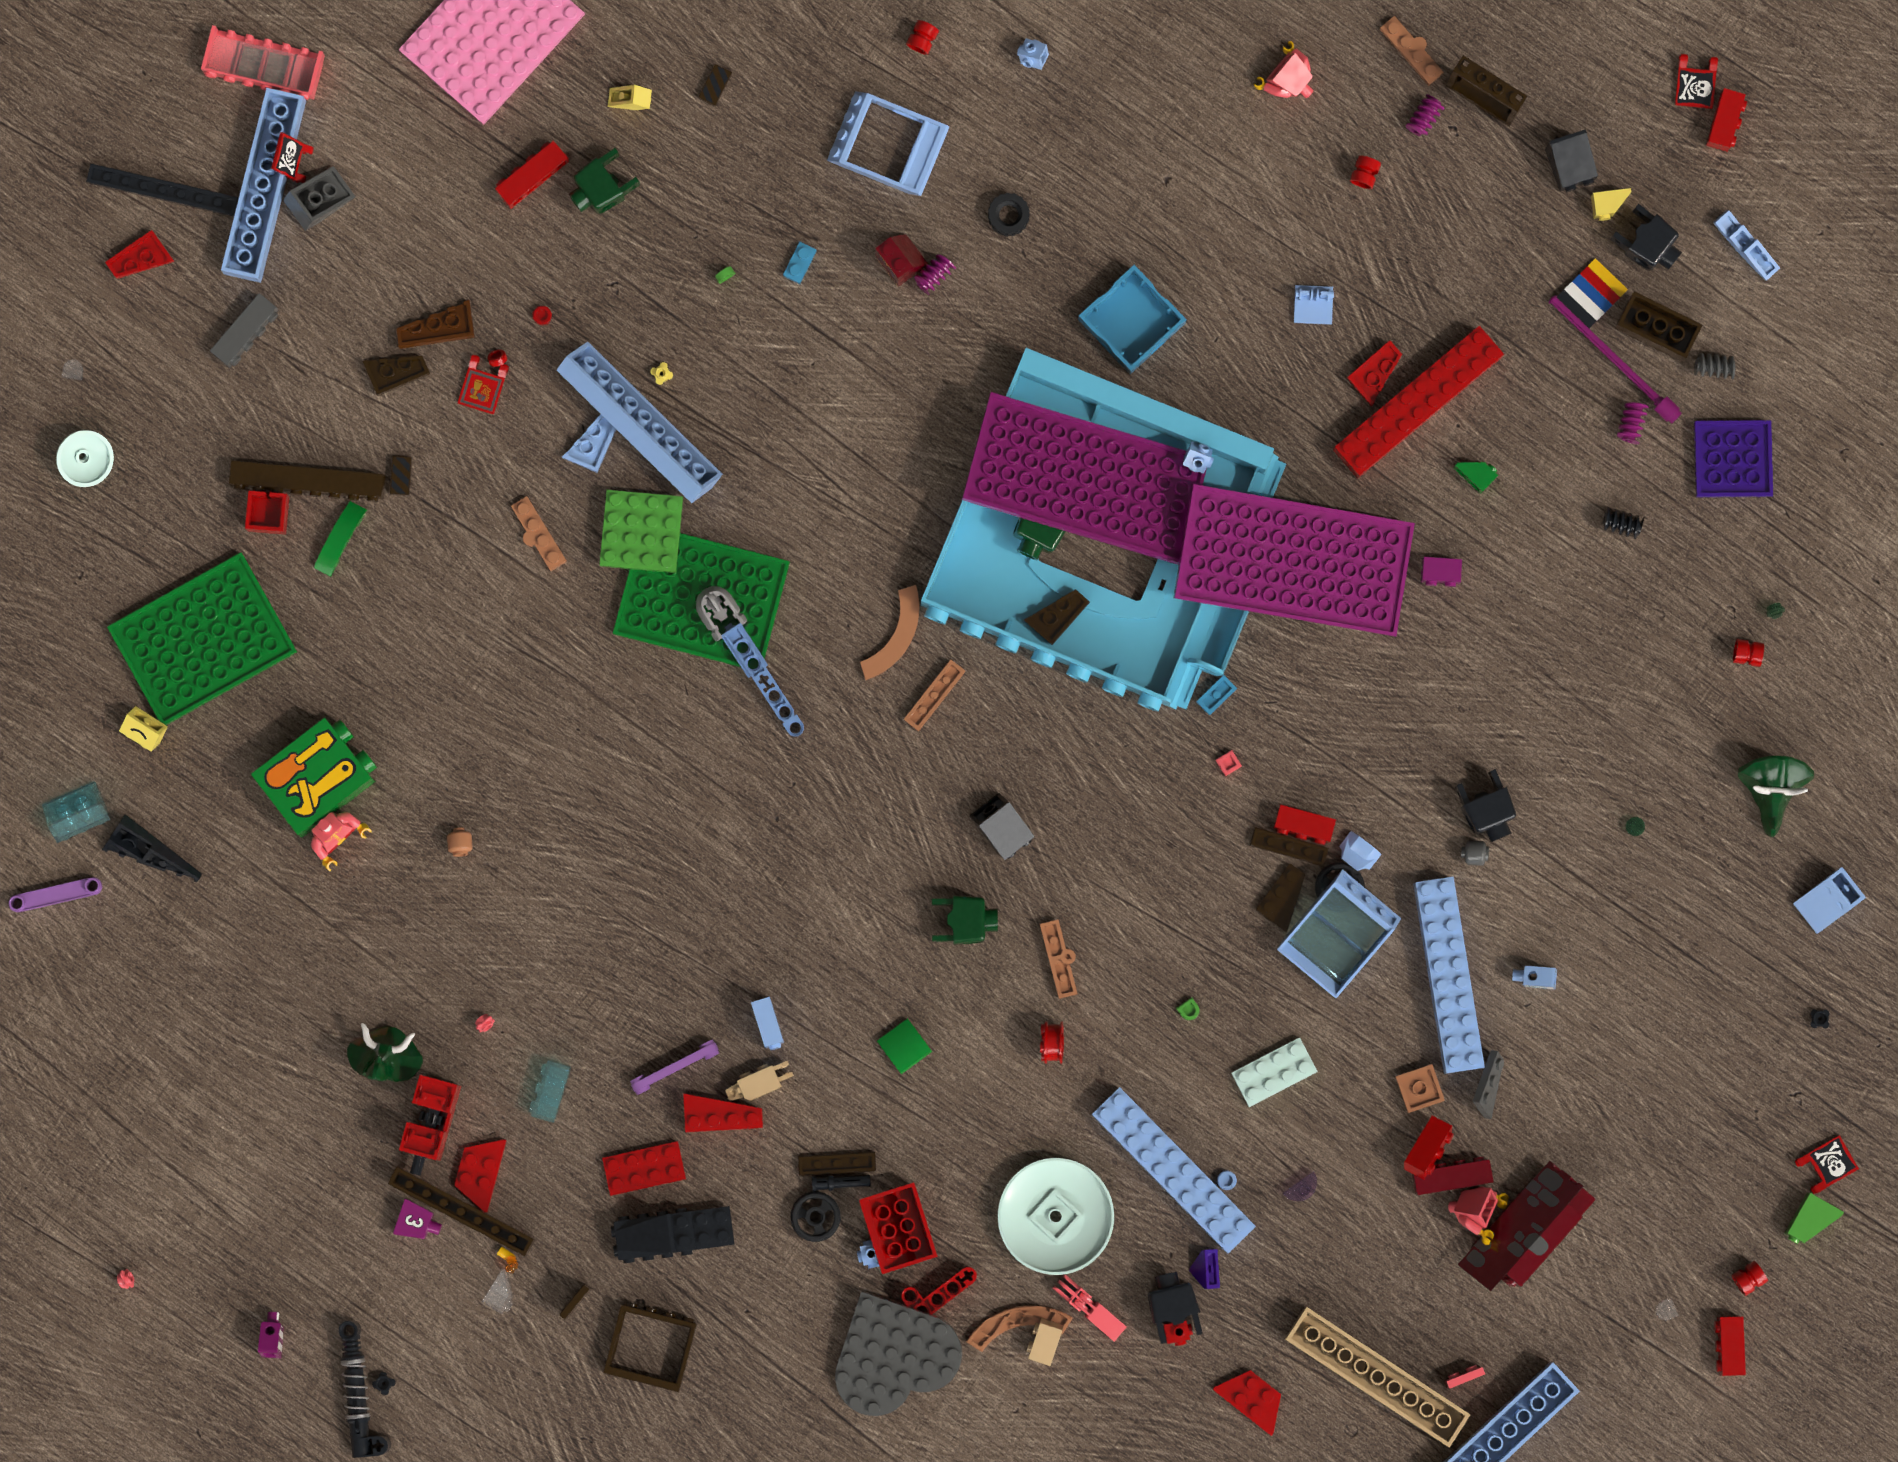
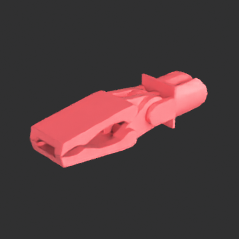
M1064 1274L1062 1277L1076 1289L1073 1291L1061 1280L1057 1283L1071 1295L1068 1297L1056 1286L1052 1289L1079 1312L1082 1310L1086 1313L1085 1317L1115 1342L1127 1327L1099 1302L1096 1301L1094 1303L1091 1300L1092 1296ZM1088 1304L1091 1309H1088L1085 1305Z

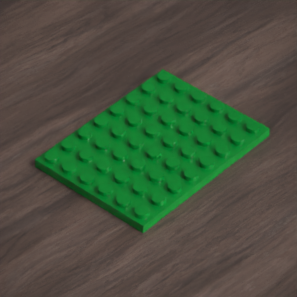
M680 533L676 573L629 570L613 635L741 667L724 640H714L711 635L712 631L706 628L696 610L698 595L708 587L719 586L731 594L740 608L739 613L745 615L747 622L742 626L765 659L790 561ZM719 595L722 600L720 605L723 609L727 608L726 614L728 617L720 622L719 619L713 618L714 612L712 609L708 610L705 605L703 607L706 613H711L710 619L714 625L718 626V631L722 635L725 633L727 625L730 623L737 625L739 621L733 617L732 610L728 605L725 606L723 604L725 600ZM740 642L737 645V650L740 653H745L748 650V645L745 642ZM751 658L748 660V667L750 669L758 667L759 662L757 659Z
M242 552L107 627L155 715L166 726L297 653L294 644Z

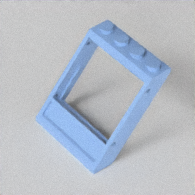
M855 91L827 161L905 193L921 196L949 126L869 93ZM871 102L922 123L899 182L847 162Z

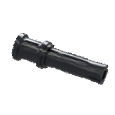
M831 1174L820 1177L812 1175L813 1192L827 1189L832 1191L834 1188L871 1186L870 1174L833 1177Z

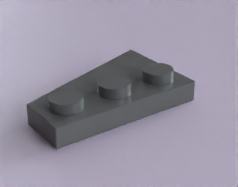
M1491 1050L1472 1101L1486 1119H1492L1501 1072L1504 1066V1059L1498 1051Z

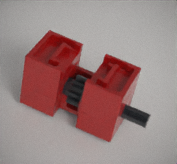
M419 1075L412 1103L426 1107L425 1112L420 1111L418 1119L422 1120V1125L406 1122L399 1147L400 1151L415 1154L410 1169L411 1174L421 1176L426 1158L441 1161L462 1086Z

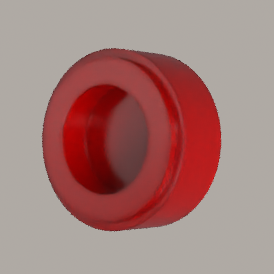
M538 306L533 311V319L538 325L544 326L552 320V313L548 307Z
M497 349L492 351L487 359L491 366L497 367L507 361V355L504 350Z

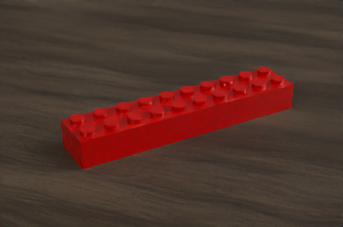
M1479 325L1337 444L1333 451L1357 479L1360 478L1504 356V353Z

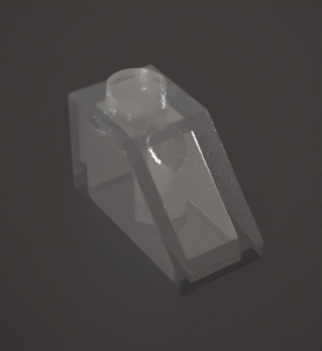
M504 1268L482 1300L484 1304L500 1314H503L504 1311L508 1313L514 1304L511 1301L513 1293L508 1271Z

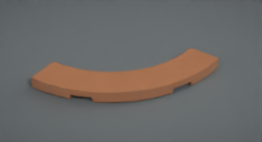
M916 585L898 590L900 616L897 628L884 648L874 656L860 662L865 680L872 679L892 667L911 644L919 619V596Z
M1043 1306L1014 1307L999 1312L985 1320L972 1332L966 1342L983 1352L994 1338L1009 1329L1025 1325H1035L1036 1323L1040 1324L1041 1318L1064 1325L1061 1333L1063 1334L1073 1318L1061 1311Z

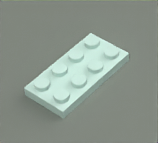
M1298 1038L1231 1074L1248 1107H1251L1318 1071L1301 1039Z

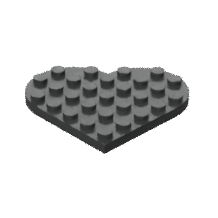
M862 1291L836 1367L835 1381L837 1390L843 1401L858 1413L868 1416H881L891 1413L905 1402L911 1390L915 1392L935 1391L947 1385L954 1378L962 1361L961 1341L954 1328L942 1318Z

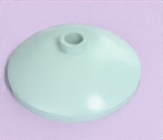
M79 430L68 435L59 445L56 454L57 468L62 477L69 483L79 487H90L103 481L110 473L114 461L110 443L101 434L91 430ZM81 453L85 454L83 459H79Z

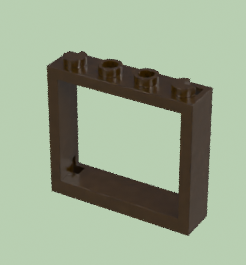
M1464 55L1452 71L1446 85L1447 88L1509 127L1528 97ZM1464 61L1469 63L1467 67L1463 65ZM1458 76L1462 78L1460 82L1456 80ZM1517 94L1522 97L1521 101L1515 98Z
M626 1302V1305L622 1304L603 1373L680 1392L697 1323H693L694 1319L684 1316L682 1320L677 1319L675 1314L665 1311L663 1315L656 1313L657 1309L645 1307V1310L637 1308L638 1304ZM626 1312L690 1328L676 1383L612 1366Z

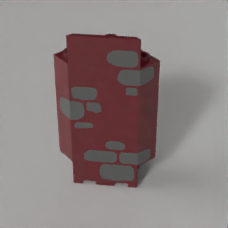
M1549 1161L1486 1229L1491 1230L1494 1234L1493 1239L1486 1237L1490 1240V1244H1483L1482 1236H1480L1471 1246L1472 1249L1459 1262L1458 1266L1489 1291H1492L1501 1280L1509 1287H1522L1583 1218L1584 1212L1596 1199L1583 1188L1582 1184L1577 1183L1570 1175Z

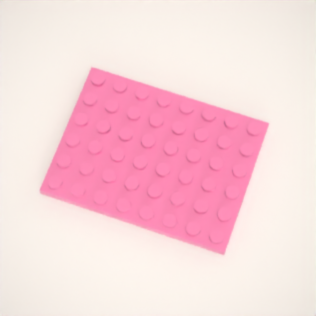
M444 0L399 48V51L484 125L579 22L585 13L571 0Z

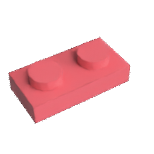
M1473 1365L1466 1368L1467 1372L1463 1374L1456 1372L1448 1375L1449 1379L1445 1380L1447 1388H1453L1485 1375L1483 1367Z

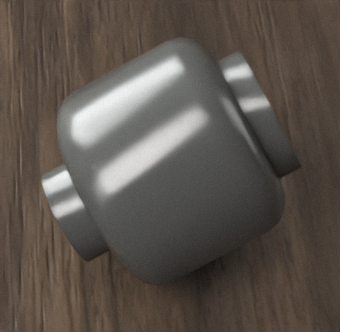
M1469 840L1466 843V847H1462L1461 858H1465L1467 865L1483 866L1485 861H1489V846H1486L1484 841Z

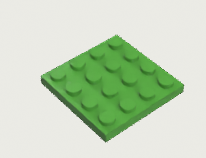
M607 490L600 566L676 573L683 496Z

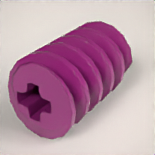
M1426 94V98H1423L1421 101L1422 104L1418 105V111H1415L1413 113L1414 117L1409 119L1410 123L1405 125L1411 133L1417 136L1422 134L1428 135L1425 128L1432 129L1429 122L1436 123L1433 116L1440 117V113L1437 110L1444 111L1445 109L1440 101L1429 94Z
M941 254L936 255L937 260L932 259L930 261L931 265L927 264L925 266L926 271H920L921 276H914L919 288L927 295H930L928 289L935 290L934 283L940 285L939 278L946 279L944 273L951 275L949 268L956 270L954 264Z
M1628 402L1624 405L1628 410H1623L1622 414L1625 417H1622L1620 420L1623 424L1619 425L1621 432L1617 433V437L1631 444H1639L1635 438H1640L1642 435L1637 433V430H1643L1639 423H1645L1641 416H1647L1643 409L1649 407L1642 403Z

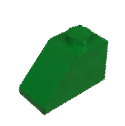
M1485 462L1457 463L1453 467L1480 494L1498 477L1496 468L1490 463L1487 465Z

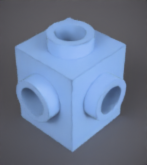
M1027 38L1023 45L1019 46L1017 52L1021 64L1028 68L1033 67L1042 70L1049 55L1047 44Z
M1191 441L1184 456L1183 465L1189 467L1193 472L1204 474L1206 468H1210L1214 460L1211 457L1212 449L1205 444H1197Z
M872 1241L863 1242L864 1246H860V1251H857L859 1263L863 1262L864 1266L868 1265V1269L879 1267L876 1254L873 1258H869L867 1255L868 1251H874Z

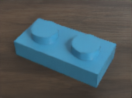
M799 242L783 277L801 284L817 250Z
M1223 675L1196 703L1210 716L1237 688Z

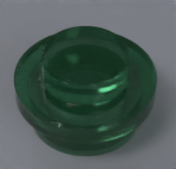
M1774 603L1766 608L1767 617H1772V619L1781 617L1782 613L1785 612V608L1781 603Z
M1632 817L1626 822V831L1631 836H1639L1645 830V823L1639 817Z

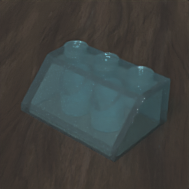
M95 781L42 804L47 826L57 843L68 840L70 837L86 832L88 829L110 820L108 809Z

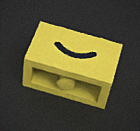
M135 706L126 715L119 731L140 744L143 748L153 751L160 744L168 726Z

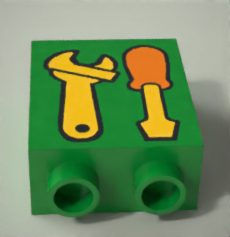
M323 718L251 774L295 833L301 838L311 832L319 821L324 819L329 813L337 812L376 782L370 773L377 766L364 749L356 755L352 752L346 743L354 738V736L341 719L332 725L326 718Z

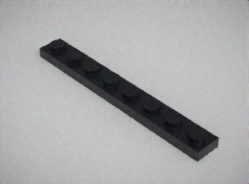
M90 164L86 180L88 184L232 217L235 216L239 200L235 196L95 164Z

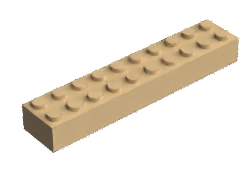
M1304 1307L1284 1338L1449 1448L1470 1416L1469 1413L1308 1307Z

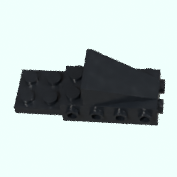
M730 1206L688 1212L687 1208L675 1209L676 1213L668 1214L667 1210L656 1212V1216L649 1217L648 1213L638 1214L637 1219H629V1216L618 1217V1221H615L614 1226H611L612 1238L616 1237V1245H613L614 1256L618 1257V1260H623V1264L635 1262V1258L642 1257L643 1261L654 1260L655 1255L669 1258L673 1257V1253L681 1252V1256L693 1254L692 1250L735 1245Z

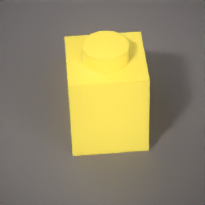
M637 85L610 88L608 107L630 110L650 109L652 90Z
M1631 188L1593 193L1591 195L1594 219L1599 218V221L1611 219L1630 195Z

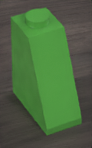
M1807 1193L1785 1234L1795 1244L1799 1242L1805 1243L1840 1218L1844 1212L1812 1193Z

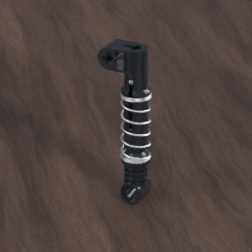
M348 1320L340 1325L338 1332L341 1341H344L342 1343V1346H344L342 1351H345V1353H342L343 1356L340 1362L342 1366L347 1367V1370H344L342 1376H345V1383L342 1385L346 1387V1393L344 1394V1397H347L345 1407L348 1408L346 1422L349 1423L352 1458L380 1456L390 1450L392 1443L386 1435H369L368 1421L371 1415L367 1412L370 1409L366 1403L369 1397H366L365 1389L368 1387L365 1386L364 1379L367 1376H364L363 1368L366 1366L361 1365L362 1362H365V1356L362 1354V1351H359L361 1349V1346H359L361 1341H358L360 1339L361 1326L355 1320ZM348 1325H351L354 1328L353 1335H348L346 1333V1327ZM370 1439H372V1445L380 1441L381 1444H384V1447L381 1449L380 1447L373 1448V1453H371Z

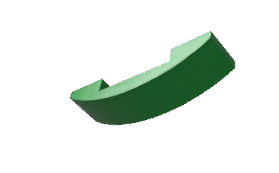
M352 501L347 504L319 554L314 566L316 570L330 577L332 576L344 549L356 527L360 525L367 509Z

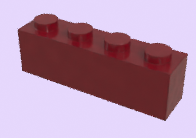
M1484 1156L1473 1158L1471 1163L1460 1160L1454 1161L1453 1166H1447L1446 1163L1436 1164L1431 1175L1428 1174L1425 1180L1412 1174L1416 1196L1494 1182L1490 1159L1485 1160Z

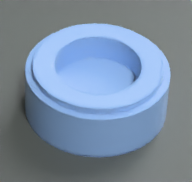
M1223 1171L1217 1177V1184L1223 1190H1230L1236 1185V1176L1231 1171Z

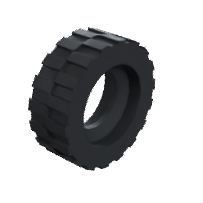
M1015 193L1000 194L990 203L988 209L989 224L1000 235L1008 237L1020 234L1023 229L1025 230L1029 222L1030 210L1027 202L1023 200V197ZM1010 205L1017 209L1018 218L1014 223L1007 224L1000 219L999 213L1004 206Z

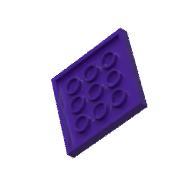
M1771 420L1694 422L1696 498L1773 497Z

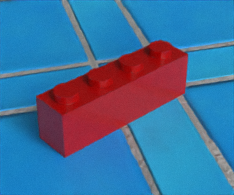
M554 140L551 143H545L540 148L541 151L539 153L530 155L522 167L517 166L511 171V176L507 179H501L496 184L495 190L510 209L515 207L569 162L568 157Z

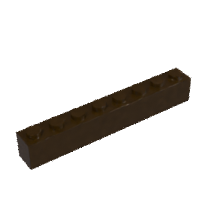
M231 461L229 484L234 486L233 489L245 490L246 487L253 488L252 491L264 492V489L272 490V493L291 491L292 495L310 493L312 497H321V494H325L333 499L347 496L349 500L358 501L359 498H367L369 502H378V499L383 500L386 477L384 474Z
M396 1167L388 1182L390 1186L523 1256L528 1255L535 1241V1238L400 1167Z

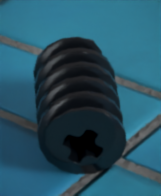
M1607 506L1602 524L1604 525V531L1610 526L1612 533L1619 529V535L1626 531V537L1633 533V537L1636 539L1641 532L1645 517L1641 521L1639 520V515L1632 519V513H1628L1625 517L1624 511L1617 515V509L1615 508L1610 513V507Z

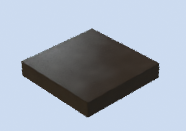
M583 1285L561 1311L560 1316L564 1320L568 1319L592 1288L588 1285Z

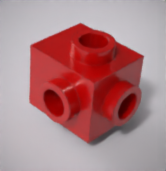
M1187 1320L1177 1325L1172 1323L1163 1324L1166 1344L1175 1343V1346L1187 1344L1186 1340H1190V1335H1193L1191 1323L1187 1324ZM1177 1328H1180L1182 1331L1180 1335L1175 1333Z

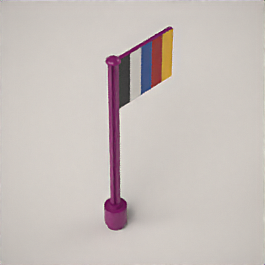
M1595 258L1558 296H1552L1549 299V304H1552L1654 402L1656 406L1654 410L1666 422L1669 421L1673 424L1682 414L1680 408L1668 396L1665 398L1660 397L1590 330L1628 291Z

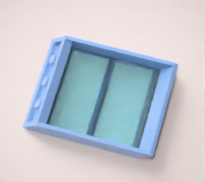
M1342 869L1284 937L1277 950L1334 998H1337L1392 934L1401 918Z

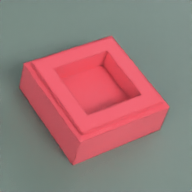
M1232 750L1215 760L1225 776L1242 767Z

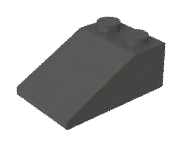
M333 166L289 191L283 201L306 231L329 217L356 196Z

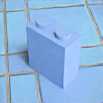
M767 997L751 1002L765 1048H769L770 1051L781 1048V1043H784L771 998Z

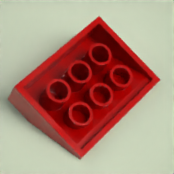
M914 1182L859 1200L882 1274L938 1257Z

